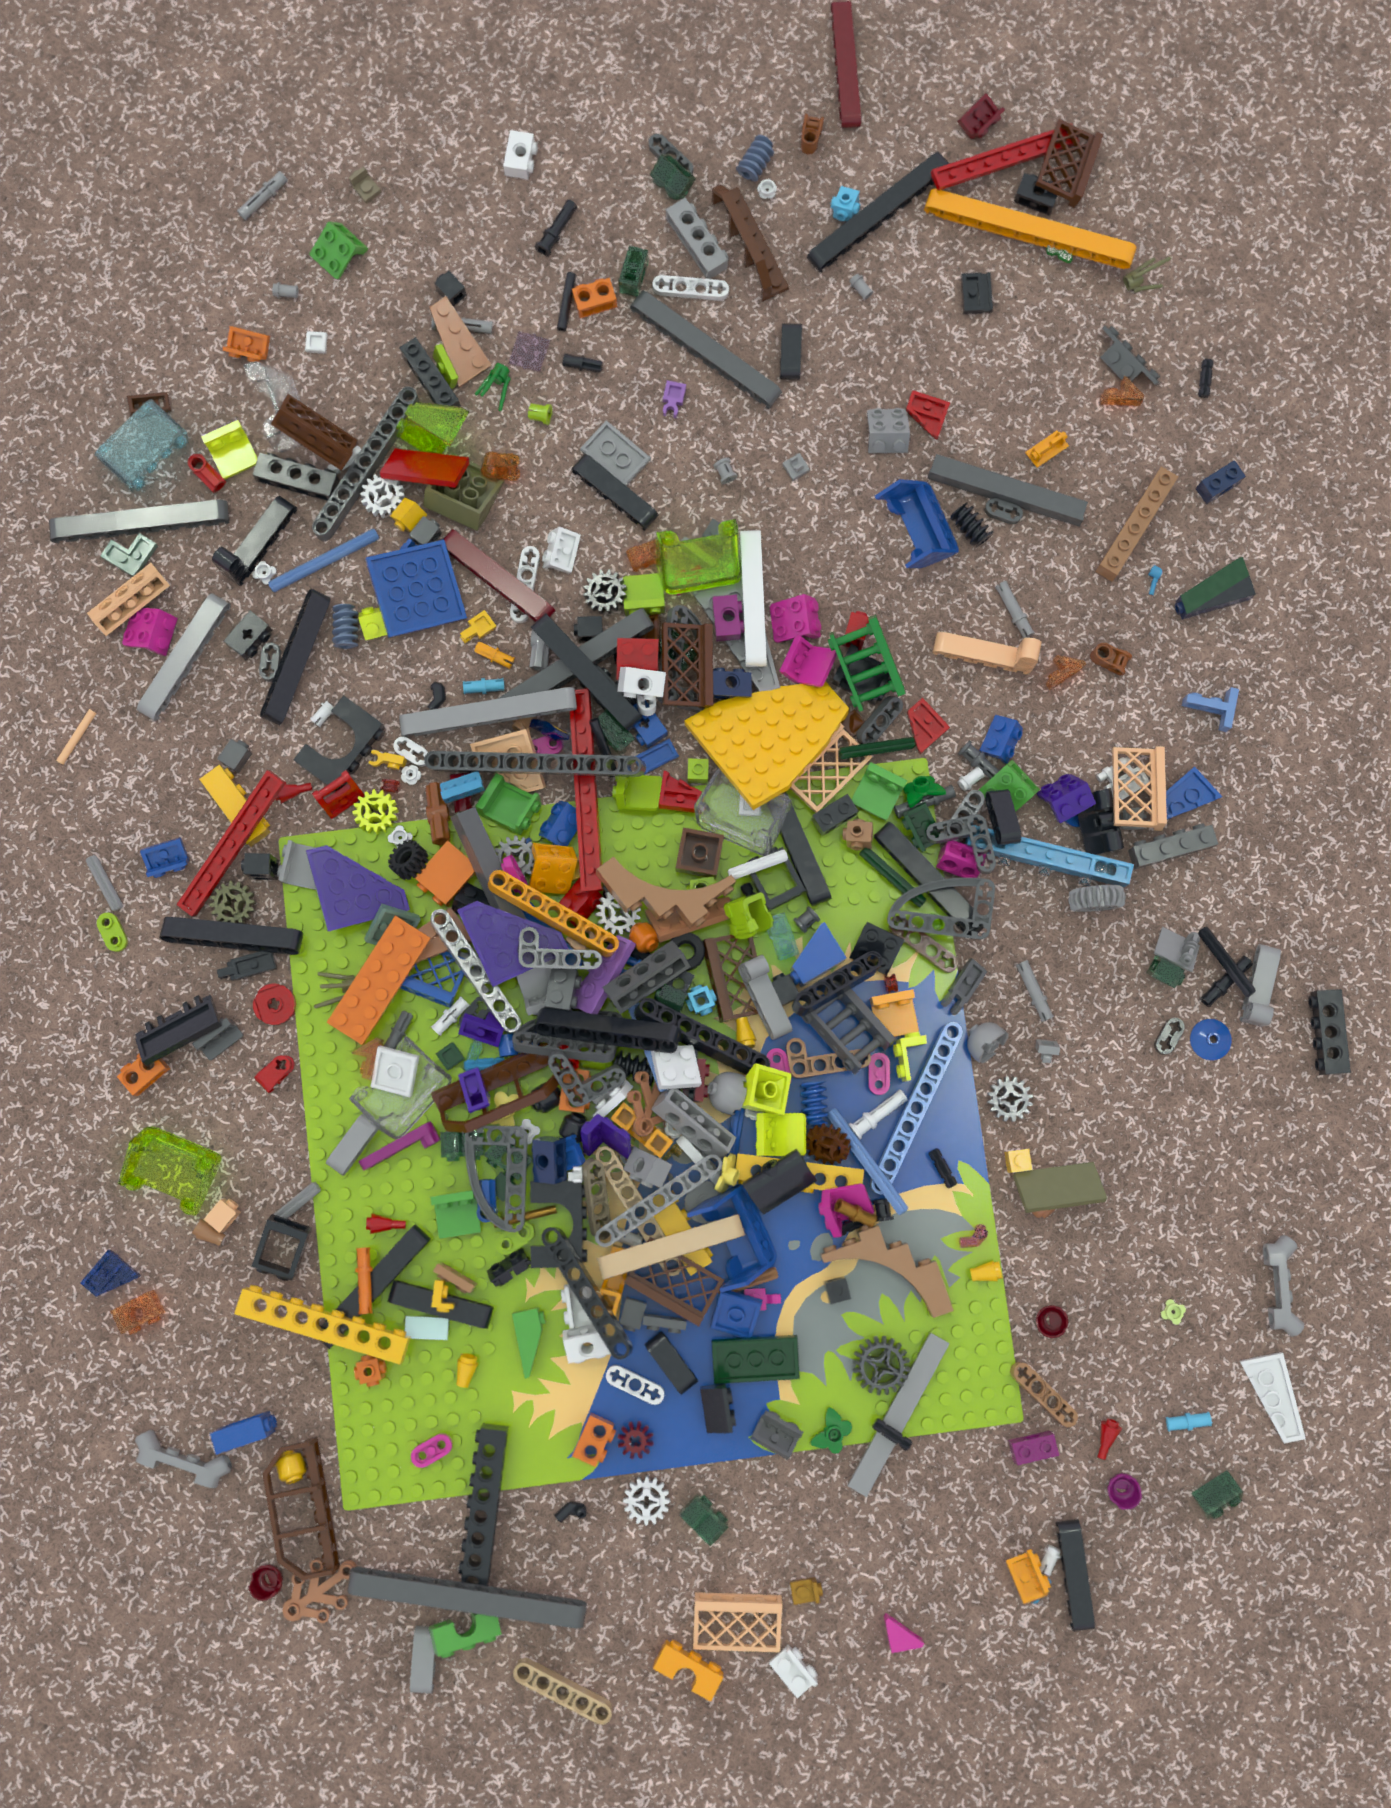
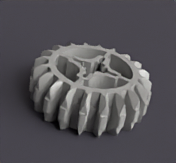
M1096 885L1073 889L1069 892L1068 901L1070 909L1074 912L1104 911L1123 907L1126 895L1124 888L1120 885Z

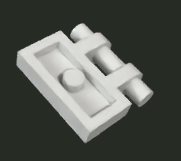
M1127 756L1118 760L1125 765L1130 758ZM1130 764L1127 766L1134 775L1141 770L1139 767L1132 769ZM1112 765L1102 769V772L1096 775V778L1099 782L1107 779L1110 784L1106 785L1104 789L1111 788L1113 795ZM1144 771L1137 777L1145 785L1150 781ZM1125 773L1119 779L1125 784L1131 778ZM1134 780L1127 786L1133 793L1141 789ZM1125 790L1119 793L1121 800L1130 796Z

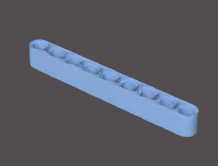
M948 1023L941 1029L880 1158L878 1166L891 1184L962 1036V1028L958 1023ZM948 1027L956 1029L957 1034L955 1038L947 1035ZM940 1045L948 1049V1054L945 1057L938 1054V1047ZM931 1064H935L939 1068V1073L936 1076L931 1075L929 1072ZM922 1083H926L930 1087V1092L927 1095L922 1094L920 1091ZM913 1102H918L921 1105V1111L918 1114L913 1113L911 1110ZM905 1121H909L912 1124V1130L909 1133H905L902 1130V1124ZM896 1140H900L903 1143V1149L900 1152H896L893 1149V1143ZM887 1159H891L894 1162V1168L891 1171H887L884 1168V1162ZM871 1178L869 1183L871 1190L874 1193L883 1194L881 1190L879 1191L875 1188V1182Z

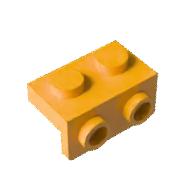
M1029 1549L1024 1554L1006 1560L1007 1567L1023 1605L1048 1596V1589L1051 1586L1047 1576H1042L1039 1569L1041 1562L1037 1553L1033 1554L1032 1550Z

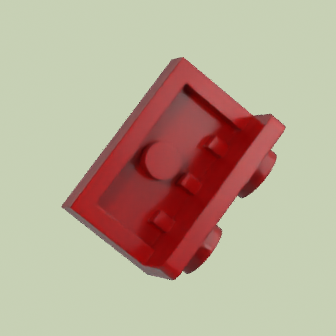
M579 878L559 903L588 919L596 909V905L601 904L599 899L603 896L598 891L581 892V880ZM569 921L575 928L577 927L574 921Z

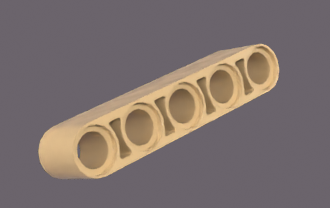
M521 1658L516 1663L513 1674L518 1683L597 1724H606L611 1719L612 1704L608 1699L529 1658ZM526 1666L529 1668L530 1673L526 1675L521 1674L519 1667ZM545 1676L549 1679V1683L543 1685L539 1683L538 1678ZM563 1686L568 1689L569 1693L562 1695L557 1689ZM579 1697H585L587 1698L588 1703L586 1705H580L577 1702V1699ZM599 1707H605L608 1713L600 1715L596 1710Z

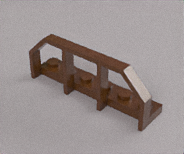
M720 184L712 188L713 205L722 201L729 214V237L732 238L739 234L745 245V268L753 264L756 267L762 287L761 300L765 301L789 290V285L739 187L729 191Z
M545 1042L538 1046L544 1047L547 1046L548 1043ZM520 1053L481 1070L483 1082L488 1092L514 1081L519 1098L490 1111L488 1107L482 1109L483 1114L468 1121H449L445 1112L466 1102L460 1080L431 1092V1096L440 1112L445 1130L448 1132L469 1133L548 1098L559 1085L554 1074L540 1089L525 1096L519 1078L548 1066V1056Z
M313 1437L304 1442L280 1447L262 1474L277 1562L302 1581L333 1575L340 1567L318 1437ZM302 1448L303 1456L307 1458L308 1467L306 1468V1475L308 1480H311V1486L273 1493L271 1471L285 1451ZM310 1492V1498L315 1503L316 1509L314 1511V1520L318 1525L280 1533L275 1499ZM318 1532V1543L320 1546L322 1545L323 1549L322 1565L326 1569L306 1573L284 1557L282 1539Z

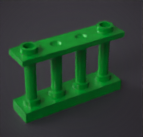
M876 614L868 617L869 623L865 627L836 638L833 631L829 635L830 639H827L831 651L835 650L852 691L853 695L850 696L854 708L858 707L860 712L864 710L862 702L890 691L892 693L897 692L898 697L906 694L905 687ZM868 634L870 636L874 634L877 642L873 643V646L846 657L843 656L840 645ZM876 653L878 655L882 654L884 661L881 662V665L851 676L848 664ZM883 672L890 674L891 680L888 681V684L863 694H858L855 683Z

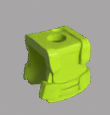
M762 892L750 896H742L724 904L726 917L731 921V924H729L731 934L736 939L750 938L756 935L757 932L773 927L774 920L771 913L767 910L766 900Z

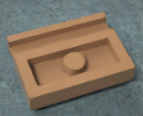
M443 1262L438 1263L433 1272L438 1274L437 1277L455 1284L456 1288L463 1293L473 1292L478 1284Z

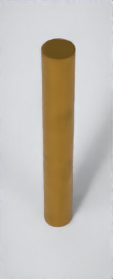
M556 1206L525 1212V1221L556 1214ZM517 1214L513 1215L512 1220H509V1224L520 1222V1220H517Z

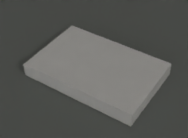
M607 420L580 448L583 454L590 456L626 486L651 460V457Z

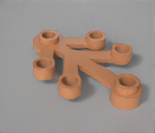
M638 1071L635 1074V1082L641 1085L646 1105L644 1112L641 1105L642 1096L639 1091H629L627 1100L629 1103H633L636 1115L633 1124L635 1133L638 1136H647L653 1131L654 1125L666 1121L657 1114L651 1117L653 1113L651 1108L658 1098L660 1091L656 1081L651 1091L648 1073Z
M315 1558L310 1563L312 1572L320 1571L324 1568L321 1558ZM351 1560L344 1561L340 1565L339 1571L319 1586L320 1577L310 1579L308 1594L301 1599L302 1584L306 1580L298 1582L296 1581V1576L293 1575L292 1583L294 1586L291 1599L285 1602L282 1609L284 1617L289 1621H297L302 1616L316 1618L318 1622L325 1623L331 1615L329 1609L321 1608L318 1610L305 1606L311 1602L334 1605L338 1610L346 1608L349 1602L346 1595L335 1596L324 1593L342 1579L348 1580L350 1574H345L344 1568L349 1567L351 1570V1568L357 1567L355 1562ZM314 1562L320 1563V1569L314 1567ZM338 1599H343L345 1605H339ZM290 1607H295L297 1612L295 1614L291 1613ZM320 1612H325L327 1614V1618L322 1619L320 1617Z

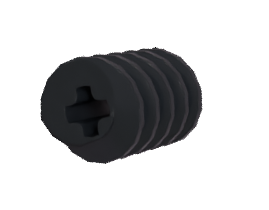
M966 502L952 513L950 519L956 521V527H961L960 532L962 534L966 533L965 538L967 540L971 539L970 545H977L976 547L986 542L994 532H986L989 525L981 526L984 519L976 520L979 513L972 514L974 506L967 508L968 502Z
M620 1050L614 1065H619L624 1069L625 1079L632 1075L633 1082H635V1074L638 1071H645L649 1075V1085L651 1087L654 1076L650 1065L647 1064V1058L644 1057L639 1062V1055H636L632 1060L630 1052L623 1057V1050Z

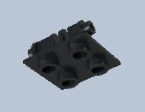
M867 922L849 958L855 960L867 952H878L882 957V964L878 972L887 975L905 939ZM867 961L870 966H875L874 963Z

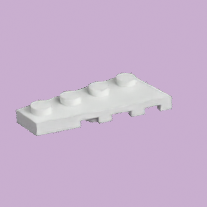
M1279 1352L1241 1360L1240 1363L1282 1441L1288 1443L1306 1439L1283 1353Z

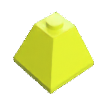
M754 1064L745 1077L746 1082L743 1081V1087L747 1088V1093L742 1108L784 1115L792 1074L760 1064Z

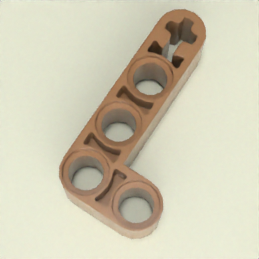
M793 1038L786 1044L785 1050L789 1070L794 1078L800 1079L848 1071L845 1067L838 1068L835 1065V1058L838 1057L836 1053L807 1057L806 1047L801 1039ZM793 1042L799 1043L801 1046L800 1053H792L790 1051V1044ZM861 1049L851 1050L850 1052L854 1056ZM870 1054L866 1056V1060L863 1061L861 1069L867 1067L870 1064ZM816 1060L824 1062L825 1068L823 1071H817L814 1068ZM801 1063L804 1066L803 1074L798 1075L793 1071L794 1064Z

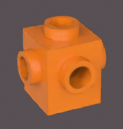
M370 1355L361 1356V1360L354 1367L356 1380H359L360 1385L366 1383L367 1387L380 1384L379 1380L386 1377L385 1373H387L385 1361ZM367 1367L371 1368V1375L367 1374Z

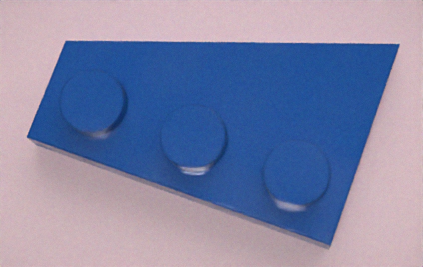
M1195 766L1166 791L1167 820L1222 798V795Z

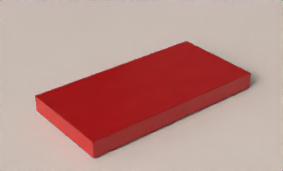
M394 448L379 473L382 479L456 488L470 461L469 457Z

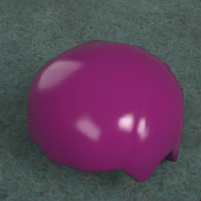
M1119 1473L1110 1479L1107 1490L1108 1496L1114 1504L1122 1510H1130L1139 1505L1142 1492L1135 1478L1129 1474ZM1116 1488H1118V1489H1124V1490H1126V1491H1124V1492H1119V1491H1117Z

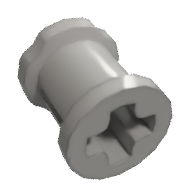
M730 458L720 459L713 465L721 477V484H727L738 477L732 470Z

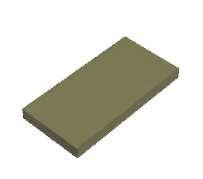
M1094 1162L1014 1172L1013 1174L1026 1213L1102 1203L1107 1200Z

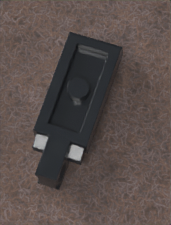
M259 951L231 959L230 962H227V967L217 970V974L220 979L230 977L231 981L241 980L276 970L277 965L273 953Z

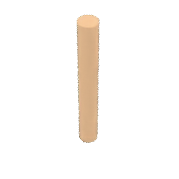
M90 709L88 710L56 761L64 765L97 713Z

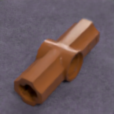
M433 782L425 786L428 804L426 806V815L431 829L432 843L440 846L444 845L447 840L451 841L448 824L450 815L448 805L443 801L440 793L442 792L440 788L441 783Z

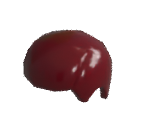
M1054 1305L1043 1307L1038 1312L1035 1321L1038 1331L1043 1336L1051 1339L1062 1336L1069 1324L1066 1312ZM1048 1315H1049V1325L1047 1324V1321H1046Z
M272 1564L261 1565L251 1574V1582L248 1585V1590L254 1599L267 1601L280 1592L283 1585V1575L281 1570ZM266 1574L268 1576L270 1584H268L265 1580Z

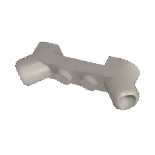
M1282 1235L1275 1243L1263 1245L1264 1265L1273 1266L1276 1307H1268L1269 1325L1272 1330L1283 1329L1290 1336H1298L1304 1329V1323L1291 1312L1290 1303L1293 1301V1295L1291 1290H1289L1288 1281L1291 1280V1273L1289 1268H1287V1260L1297 1249V1244L1290 1237Z
M148 1430L136 1436L135 1439L139 1449L136 1458L137 1463L154 1469L159 1466L160 1462L195 1473L197 1475L194 1483L208 1488H217L220 1477L230 1473L232 1469L231 1461L226 1455H220L205 1463L199 1461L200 1457L197 1455L188 1454L185 1456L179 1454L180 1450L173 1447L164 1449L161 1447L154 1430Z

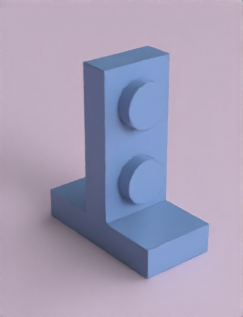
M1231 687L1226 691L1224 702L1217 697L1209 699L1202 697L1199 693H1190L1183 698L1182 706L1221 715L1219 731L1227 732L1232 728L1239 689Z

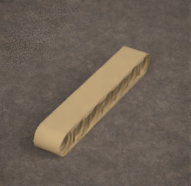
M606 1146L599 1148L596 1152V1160L603 1164L606 1177L626 1210L643 1200V1197L632 1179L629 1178L627 1171L623 1170L624 1166L615 1151ZM603 1150L611 1152L610 1161L603 1162L600 1159V1153ZM614 1168L621 1169L623 1176L620 1180H614L611 1177V1171ZM625 1186H630L633 1189L634 1194L631 1198H625L622 1195V1189ZM645 1207L644 1215L638 1218H645L647 1216V1210ZM654 1216L637 1227L646 1243L649 1237L655 1240L666 1237ZM647 1223L655 1225L656 1232L654 1234L648 1235L645 1233L644 1226ZM677 1257L669 1259L677 1261L678 1267H680L679 1260ZM662 1261V1262H659V1264H660V1266L662 1267L663 1271H665V1267H664L663 1261ZM681 1269L670 1272L669 1276L677 1275Z
M738 1214L597 1258L604 1280L745 1236V1232Z

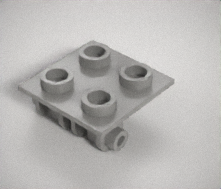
M1162 927L1154 954L1192 972L1200 947L1198 944L1200 936L1198 933L1192 932L1185 938Z

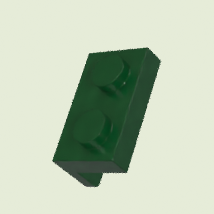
M926 802L903 812L905 819L902 822L907 831L911 829L914 835L911 838L914 846L917 849L920 848L922 852L926 851V848L934 845L927 840V828L931 824L936 823ZM933 829L930 835H934L935 838H938L941 832H937L936 829Z

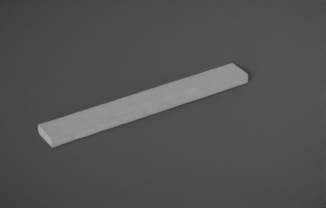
M931 1332L929 1333L910 1371L907 1373L908 1379H904L903 1387L900 1386L882 1420L886 1423L885 1425L888 1424L902 1433L948 1348V1342ZM876 1431L847 1486L867 1497L895 1443L884 1437L882 1432Z

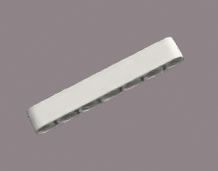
M740 531L746 667H765L766 637L761 531Z

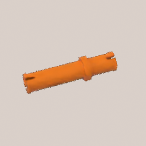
M370 1247L356 1248L358 1268H355V1271L358 1272L359 1314L373 1313L371 1294V1271H373V1267H370Z

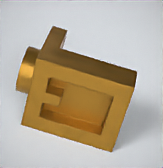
M815 1577L790 1581L794 1605L814 1601L816 1604H820L819 1597L823 1596L821 1583H817Z

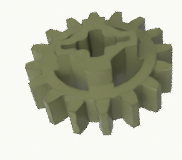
M229 881V886L222 883L221 890L215 888L217 895L210 897L214 900V903L209 904V906L215 908L211 912L212 915H218L216 920L220 922L237 923L239 921L241 924H245L244 918L251 919L249 912H255L252 905L257 903L255 900H251L254 893L248 892L250 889L248 886L242 888V883L240 882L236 886L232 881ZM232 891H240L242 894L234 895ZM231 899L237 901L234 903V908L230 907V905L232 904ZM246 904L245 909L242 912L243 905ZM231 912L234 917H227L224 913Z

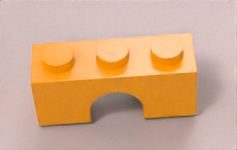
M624 1102L610 1118L660 1159L673 1143L670 1138L655 1126L653 1131L647 1136H638L633 1128L636 1119L635 1111Z
M613 1245L610 1254L628 1248ZM628 1272L604 1279L600 1289L614 1315L618 1311L625 1285L624 1281L627 1278ZM596 1305L595 1310L603 1312V1308Z
M665 1640L653 1663V1669L670 1679H673L676 1672L681 1668L691 1669L696 1676L692 1683V1691L711 1702L723 1679L721 1667L712 1661L708 1664L701 1660L702 1656L691 1650L690 1653L682 1649L683 1645L676 1640H671V1642Z

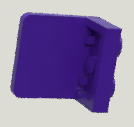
M1072 774L1062 775L1058 781L1044 785L1037 792V796L1050 804L1055 818L1060 824L1096 804L1088 783Z
M597 1113L590 1122L587 1121L582 1126L583 1153L590 1157L602 1143H605L626 1159L629 1158L631 1153L630 1135L625 1129L616 1127L609 1118L602 1117Z

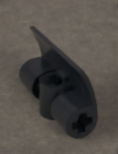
M1111 788L1092 792L1096 804L1077 814L1085 852L1096 855L1125 848L1119 828L1121 826H1114Z
M796 1148L780 1158L779 1161L772 1159L766 1162L761 1167L760 1173H756L742 1182L759 1210L766 1214L817 1182V1179Z

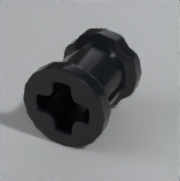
M886 1198L872 1200V1204H875L876 1222L894 1219V1216L891 1215L890 1203Z

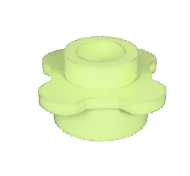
M1168 1299L1165 1309L1161 1312V1317L1169 1319L1173 1324L1177 1325L1181 1322L1186 1308L1184 1305H1178L1174 1300Z

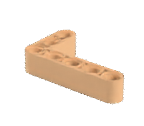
M938 632L936 634L933 654H942L944 657L957 660V658H961L965 662L974 664L979 662L984 663V666L997 668L998 666L1002 667L1003 670L1021 671L1023 674H1030L1038 663L1042 642L1035 638H1024L1017 648L952 633Z

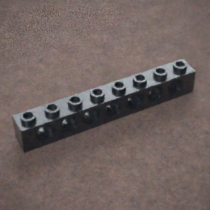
M483 1423L480 1430L477 1429L475 1443L479 1444L478 1451H474L472 1465H476L475 1473H471L469 1486L473 1487L472 1495H468L467 1508L470 1509L469 1517L466 1516L464 1530H467V1539L463 1538L461 1552H465L464 1561L460 1560L458 1574H462L461 1582L471 1583L468 1577L475 1576L479 1581L476 1584L489 1586L509 1426ZM487 1444L493 1445L495 1452H486L484 1446ZM482 1467H490L492 1469V1474H484L482 1472ZM479 1489H487L490 1495L487 1497L482 1496L479 1493ZM476 1511H485L487 1517L479 1518ZM480 1532L483 1534L484 1539L477 1540L473 1534ZM471 1555H479L481 1557V1561H473L471 1559Z

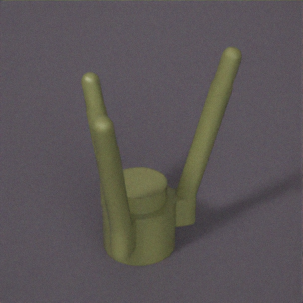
M1169 256L1149 266L1155 261V258H1152L1135 270L1123 276V282L1127 290H1133L1134 293L1143 290L1162 288V284L1141 286L1144 282L1143 275L1170 261L1171 257Z
M318 972V976L343 980L342 983L321 984L320 988H342L343 993H346L355 979L354 975L347 976ZM343 996L315 1004L314 1008L339 1002Z

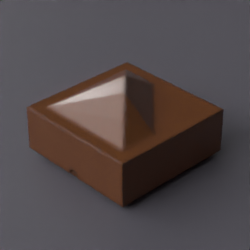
M854 709L847 715L845 720L841 721V724L844 726L843 729L853 738L865 720Z

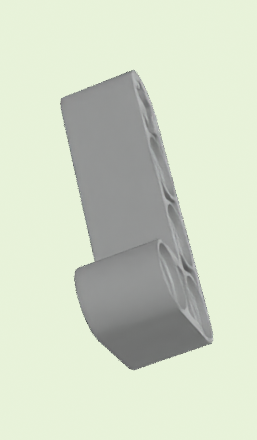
M526 927L519 933L518 961L523 967L596 969L602 963V956L594 950L538 949L539 935L537 930L532 927ZM525 931L533 932L535 936L533 942L526 943L523 940ZM525 952L533 954L534 961L531 964L523 962L522 956ZM546 953L554 954L555 962L553 964L547 965L544 962L543 958ZM568 953L576 956L575 964H566L565 956ZM580 953H583L582 958H588L593 954V957L597 958V962H594L593 966H590V962H582L583 966H579L581 961Z
M1258 944L1256 947L1251 968L1253 973L1252 977H1249V981L1256 991L1253 995L1244 998L1243 1016H1240L1241 1022L1260 1027L1268 1026L1271 1023L1274 1009L1269 1007L1280 961V949Z
M759 955L739 965L740 976L770 1038L775 1040L792 1032L791 1023L767 975L770 968L765 957Z

